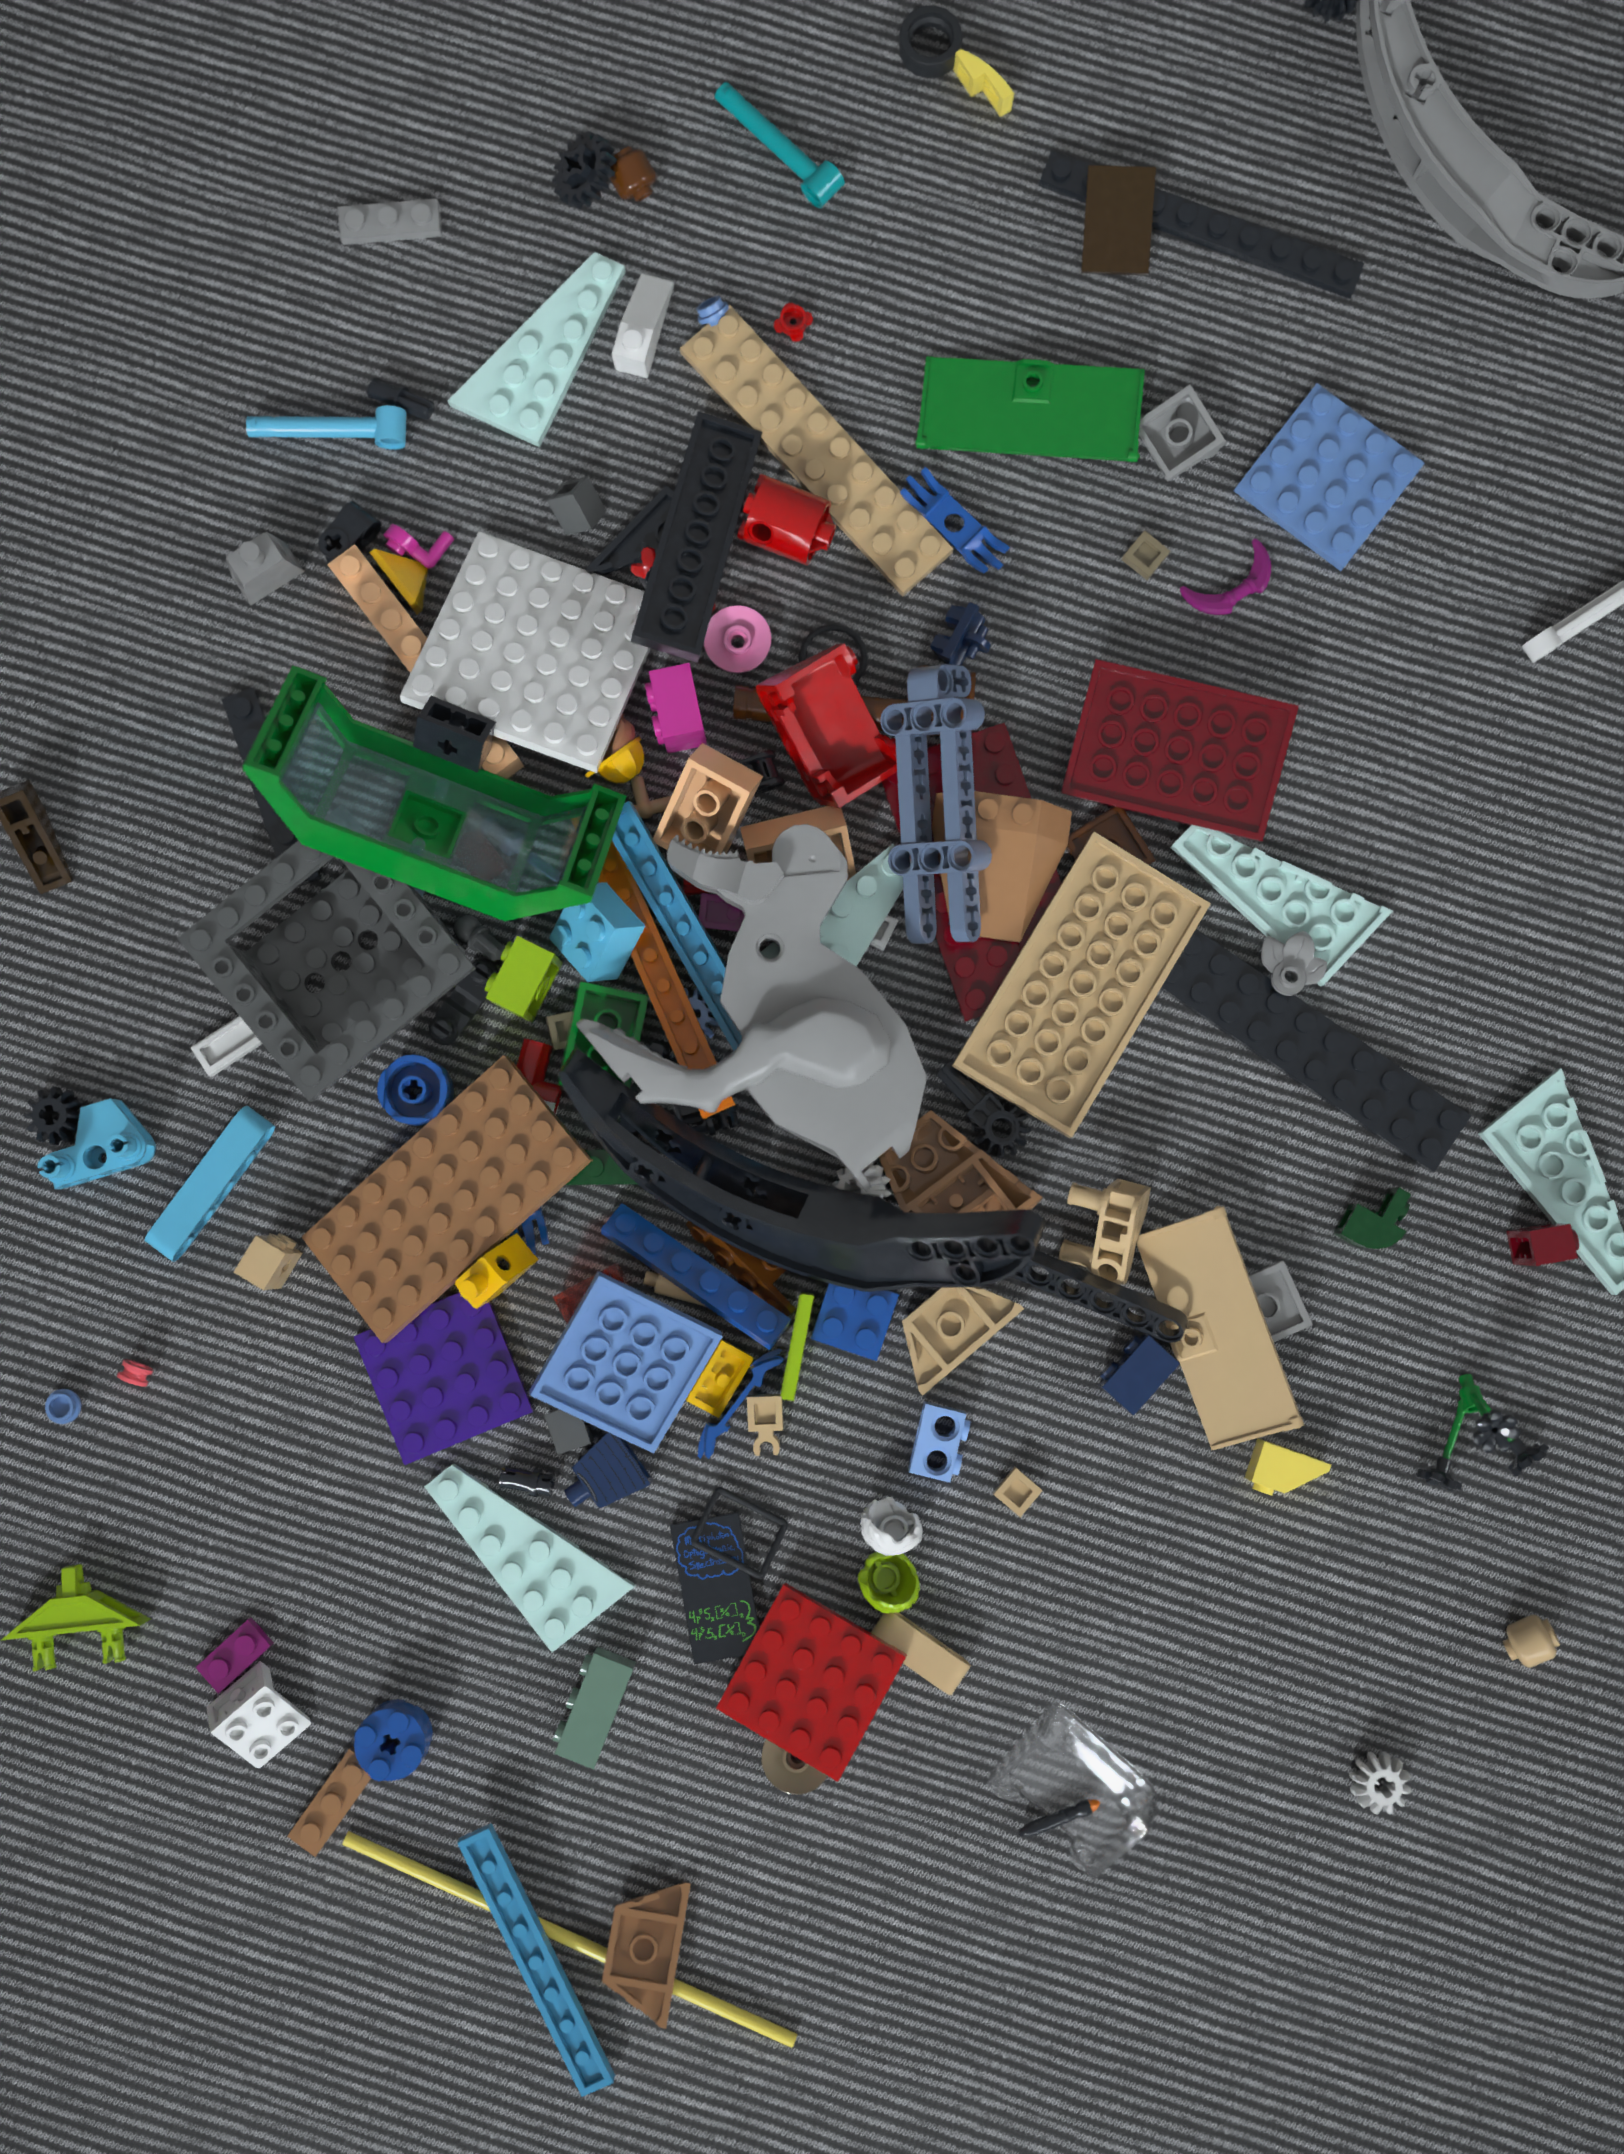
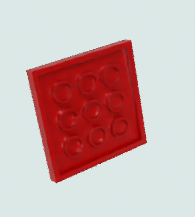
M784 1583L716 1709L838 1782L907 1654L794 1587Z

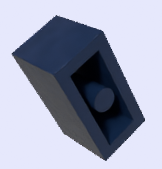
M1143 1334L1140 1338L1137 1335L1133 1336L1123 1348L1126 1354L1118 1363L1111 1361L1099 1375L1102 1381L1098 1385L1133 1416L1180 1364L1147 1334Z

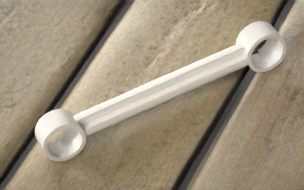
M1624 580L1522 645L1521 647L1532 663L1543 658L1567 640L1623 605Z

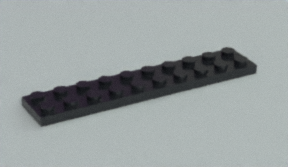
M1197 929L1161 987L1163 992L1430 1173L1435 1172L1472 1116L1295 995L1286 996L1277 992L1271 983V979Z

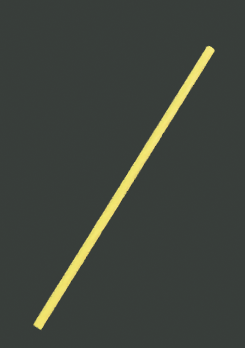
M348 1831L342 1845L490 1911L480 1890ZM538 1917L548 1938L605 1963L607 1947ZM674 1979L672 1994L791 2048L794 2046L797 2033Z

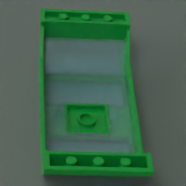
M292 665L244 762L243 771L302 845L503 921L591 902L626 795L594 783L592 789L549 796L483 769H480L478 773L417 749L413 747V742L354 720L327 687V678Z

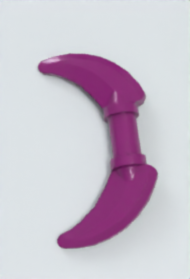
M1257 539L1252 540L1254 551L1252 569L1248 577L1232 590L1212 595L1197 593L1182 586L1180 587L1182 597L1188 604L1200 612L1211 615L1231 614L1236 602L1255 592L1263 593L1266 589L1271 575V561L1267 550Z

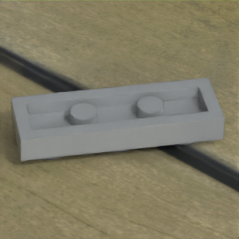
M437 198L338 207L340 240L343 245L442 237L440 205Z

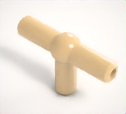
M635 776L630 780L636 800L634 807L641 818L648 819L653 814L666 810L671 796L650 801L643 777Z

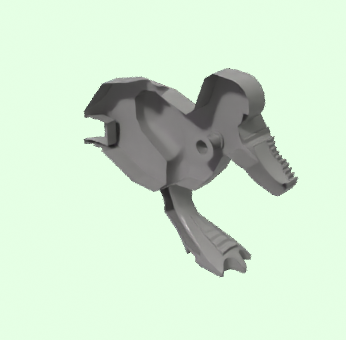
M808 824L793 825L781 832L773 845L772 862L753 863L752 860L748 862L741 861L738 858V850L733 854L732 851L728 854H725V851L722 854H719L718 851L712 854V851L706 853L705 849L699 851L698 846L692 849V843L686 846L685 839L679 842V835L677 834L671 839L667 852V860L671 869L697 888L719 895L725 902L742 910L745 915L728 954L720 999L721 1005L741 1034L742 1042L735 1051L717 1064L705 1069H687L688 1067L675 1064L668 1059L662 1058L657 1052H652L647 1046L641 1045L634 1037H627L621 1028L613 1030L603 1024L586 1019H581L576 1024L577 1027L624 1083L629 1078L636 1082L642 1090L636 1096L641 1104H675L714 1113L724 1099L747 1089L776 1126L837 1157L859 1182L865 1192L868 1191L872 1186L861 1172L890 1147L899 1159L909 1151L927 1076L904 1021L859 968L820 943V926L848 879L846 858L826 833ZM771 941L779 946L780 953L777 957L768 959L762 956L760 947L765 942Z

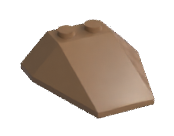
M974 791L977 840L986 842L992 852L989 866L985 870L978 871L981 932L979 937L1020 943L1068 846L1072 811L1043 800ZM936 793L932 820L934 842L945 841L943 793ZM970 850L968 851V860H969V862L971 861V852H970ZM940 852L938 854L939 863L941 862ZM940 873L949 916L947 873Z

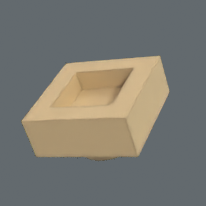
M1014 1467L995 1489L993 1495L1021 1517L1043 1490L1019 1469Z

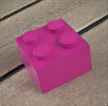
M690 663L649 671L651 682L645 683V689L651 712L657 711L658 713L657 716H652L658 745L665 744L667 753L697 748L702 743L707 745Z

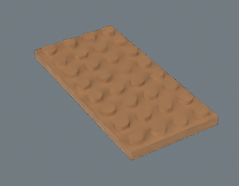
M503 1055L448 1104L438 1116L428 1122L302 1236V1239L381 1343H388L448 1290L475 1262L494 1249L593 1160L508 1056Z

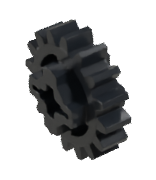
M587 131L585 137L580 133L577 134L576 143L567 142L568 150L559 153L561 162L554 165V169L558 171V174L552 178V182L557 185L554 193L560 196L559 199L564 203L577 209H581L583 204L591 207L592 198L594 197L598 200L601 199L600 191L609 189L608 177L615 175V172L611 170V166L617 162V159L612 156L615 149L609 145V141L598 133L593 134L591 131Z

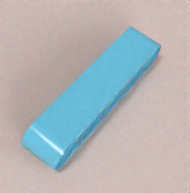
M248 1105L244 1106L233 1117L145 1237V1242L172 1262L178 1260L270 1139L275 1130V1125Z

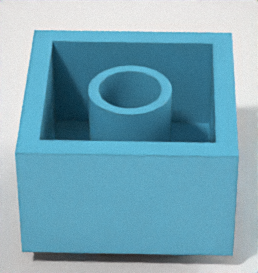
M606 882L597 883L590 903L563 908L549 939L587 983L615 980L619 978L645 925Z

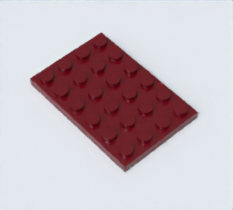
M1095 659L1061 794L1263 842L1299 705Z

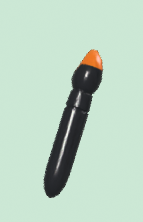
M1096 1799L1082 1800L1077 1802L1075 1806H1069L1033 1820L1019 1830V1835L1021 1837L1036 1836L1069 1821L1071 1822L1078 1817H1087L1098 1809L1100 1801Z

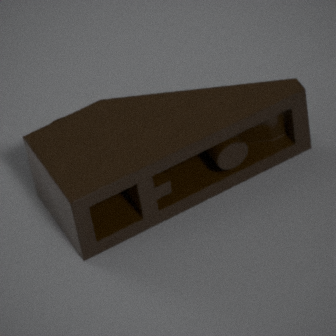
M30 780L0 791V822L39 893L43 894L72 882L73 878L47 812Z

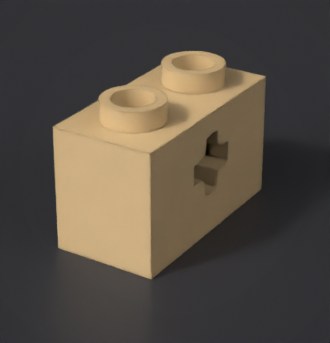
M272 1233L264 1236H255L234 1273L262 1290L280 1289L303 1253L294 1248L297 1244L294 1240L281 1233H278L277 1236Z

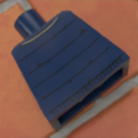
M608 1432L572 1467L579 1480L564 1489V1492L574 1507H577L591 1497L595 1504L602 1508L647 1487L653 1479L629 1443Z

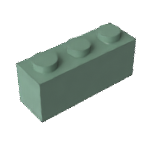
M601 1647L596 1648L593 1656L586 1654L579 1671L580 1675L585 1676L580 1689L573 1687L566 1705L567 1708L572 1709L568 1721L560 1720L553 1741L558 1742L555 1751L556 1755L591 1769L595 1768L636 1664L635 1661Z

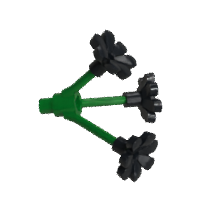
M1465 1374L1458 1377L1461 1386L1459 1390L1461 1400L1458 1401L1457 1413L1443 1455L1438 1457L1435 1469H1418L1416 1477L1427 1479L1425 1483L1436 1486L1440 1484L1441 1488L1446 1491H1461L1462 1483L1455 1481L1448 1473L1452 1464V1460L1449 1459L1465 1413L1479 1412L1482 1416L1475 1423L1478 1431L1473 1434V1440L1476 1445L1482 1446L1484 1452H1492L1496 1445H1498L1502 1452L1510 1449L1516 1456L1514 1461L1508 1465V1468L1514 1477H1517L1522 1470L1529 1467L1533 1463L1532 1460L1540 1461L1543 1459L1550 1447L1545 1443L1542 1445L1536 1443L1533 1446L1527 1447L1519 1438L1520 1430L1516 1427L1518 1420L1511 1414L1503 1416L1499 1410H1491L1482 1397L1480 1387L1475 1385L1472 1375Z

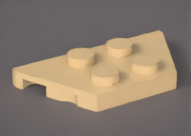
M978 1286L941 1287L902 1320L918 1391L923 1396L1023 1311L1024 1308L1020 1304Z

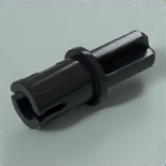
M374 377L369 383L367 390L368 398L378 400L390 406L403 408L407 413L424 420H429L434 413L433 401L409 392L408 387L404 385L397 387L377 377Z

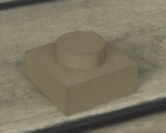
M1144 530L1121 560L1148 581L1171 551Z
M572 1011L545 1017L553 1051L565 1048Z

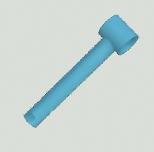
M386 405L376 408V417L247 416L246 430L249 437L375 438V444L378 447L395 450L406 446V411L397 406Z

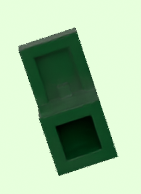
M1400 1187L1389 1188L1376 1214L1360 1204H1349L1333 1234L1360 1248L1382 1249L1394 1245L1407 1232L1395 1225L1396 1221L1400 1222L1407 1214L1410 1207L1407 1201L1411 1194Z

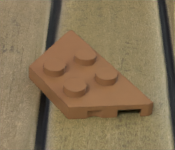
M686 1881L615 1905L602 1982L614 1992L619 1993L628 2003L637 2010L642 2011L656 2025L666 2029L691 1885L690 1882Z

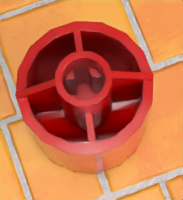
M760 474L754 490L756 494L750 492L746 499L743 512L748 514L747 520L744 519L742 521L737 539L806 566L809 565L815 552L821 549L827 551L833 540L836 525L833 523L830 515L831 500Z

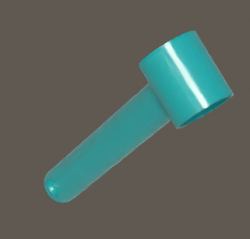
M728 82L723 83L715 93V99L804 181L800 187L804 196L812 205L822 208L845 185L842 174L831 162L825 160L820 166L816 165Z

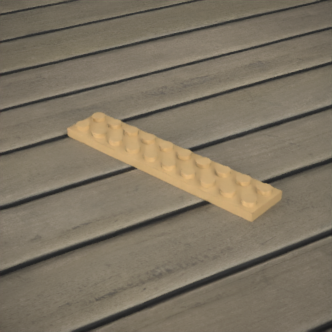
M730 305L725 316L719 320L717 325L711 326L708 323L680 348L681 355L749 428L762 432L760 441L806 491L831 500L830 515L832 520L902 597L953 553V548L923 515L904 500L900 490Z

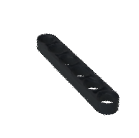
M1038 1250L1035 1251L1032 1258L1023 1268L1010 1276L1165 1342L1180 1341L1187 1327L1188 1320L1186 1315L1177 1308ZM1032 1266H1041L1047 1270L1048 1274H1038L1033 1270ZM1064 1280H1075L1080 1285V1288H1071ZM1097 1293H1106L1111 1296L1113 1301H1102L1098 1298ZM1129 1307H1139L1144 1310L1146 1315H1135L1130 1311ZM1162 1321H1173L1179 1328L1169 1329L1162 1324Z

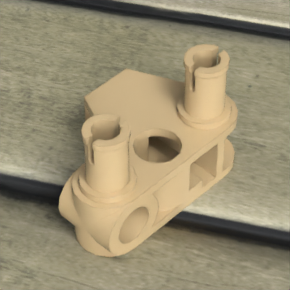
M1116 1179L1101 1191L1073 1182L1067 1203L1096 1210L1097 1215H1099L1095 1246L1093 1248L1064 1239L1059 1253V1260L1088 1267L1090 1273L1119 1285H1125L1131 1271L1136 1242L1147 1213L1151 1187Z

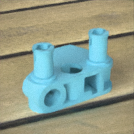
M110 1098L81 1107L75 1145L47 1154L39 1160L37 1166L38 1168H44L39 1173L53 1182L54 1189H64L143 1165L154 1157L156 1143L122 1100ZM106 1153L107 1159L104 1163L102 1162L101 1157L103 1154Z

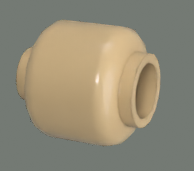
M1530 1615L1509 1624L1506 1629L1508 1639L1503 1640L1511 1660L1519 1659L1528 1668L1553 1659L1556 1656V1647L1560 1646V1642L1548 1619L1542 1620L1537 1615Z

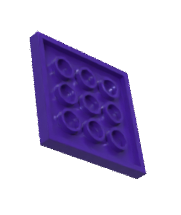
M457 1293L428 1306L388 1343H381L372 1329L353 1336L404 1465L535 1411L491 1301L475 1309L468 1300L464 1299L460 1293Z

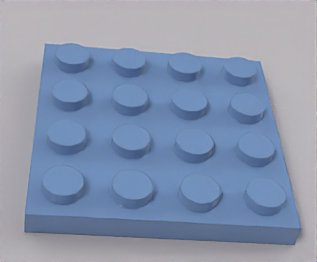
M1317 383L1236 486L1234 492L1338 570L1342 571L1425 463Z
M598 1271L530 1388V1396L649 1452L655 1453L723 1335L720 1330Z

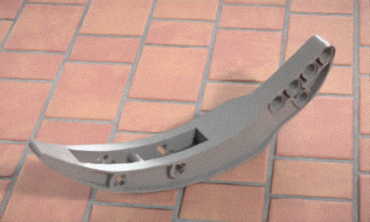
M1359 0L1356 7L1358 57L1364 88L1374 121L1397 170L1434 220L1460 245L1502 265L1514 274L1545 290L1563 296L1586 299L1603 298L1623 293L1624 236L1569 211L1536 191L1518 164L1479 128L1448 87L1427 48L1410 0ZM1370 28L1372 30L1373 37L1371 35H1368ZM1425 78L1427 82L1421 92L1418 87L1419 80ZM1536 222L1543 224L1546 229L1539 227ZM1567 236L1572 237L1576 243L1571 242ZM1598 250L1604 252L1607 257L1602 256ZM1553 265L1558 266L1562 272L1556 271Z

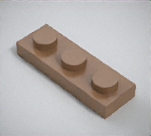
M351 1746L287 1836L314 1857L323 1848L372 1779L360 1766L355 1755L354 1746Z

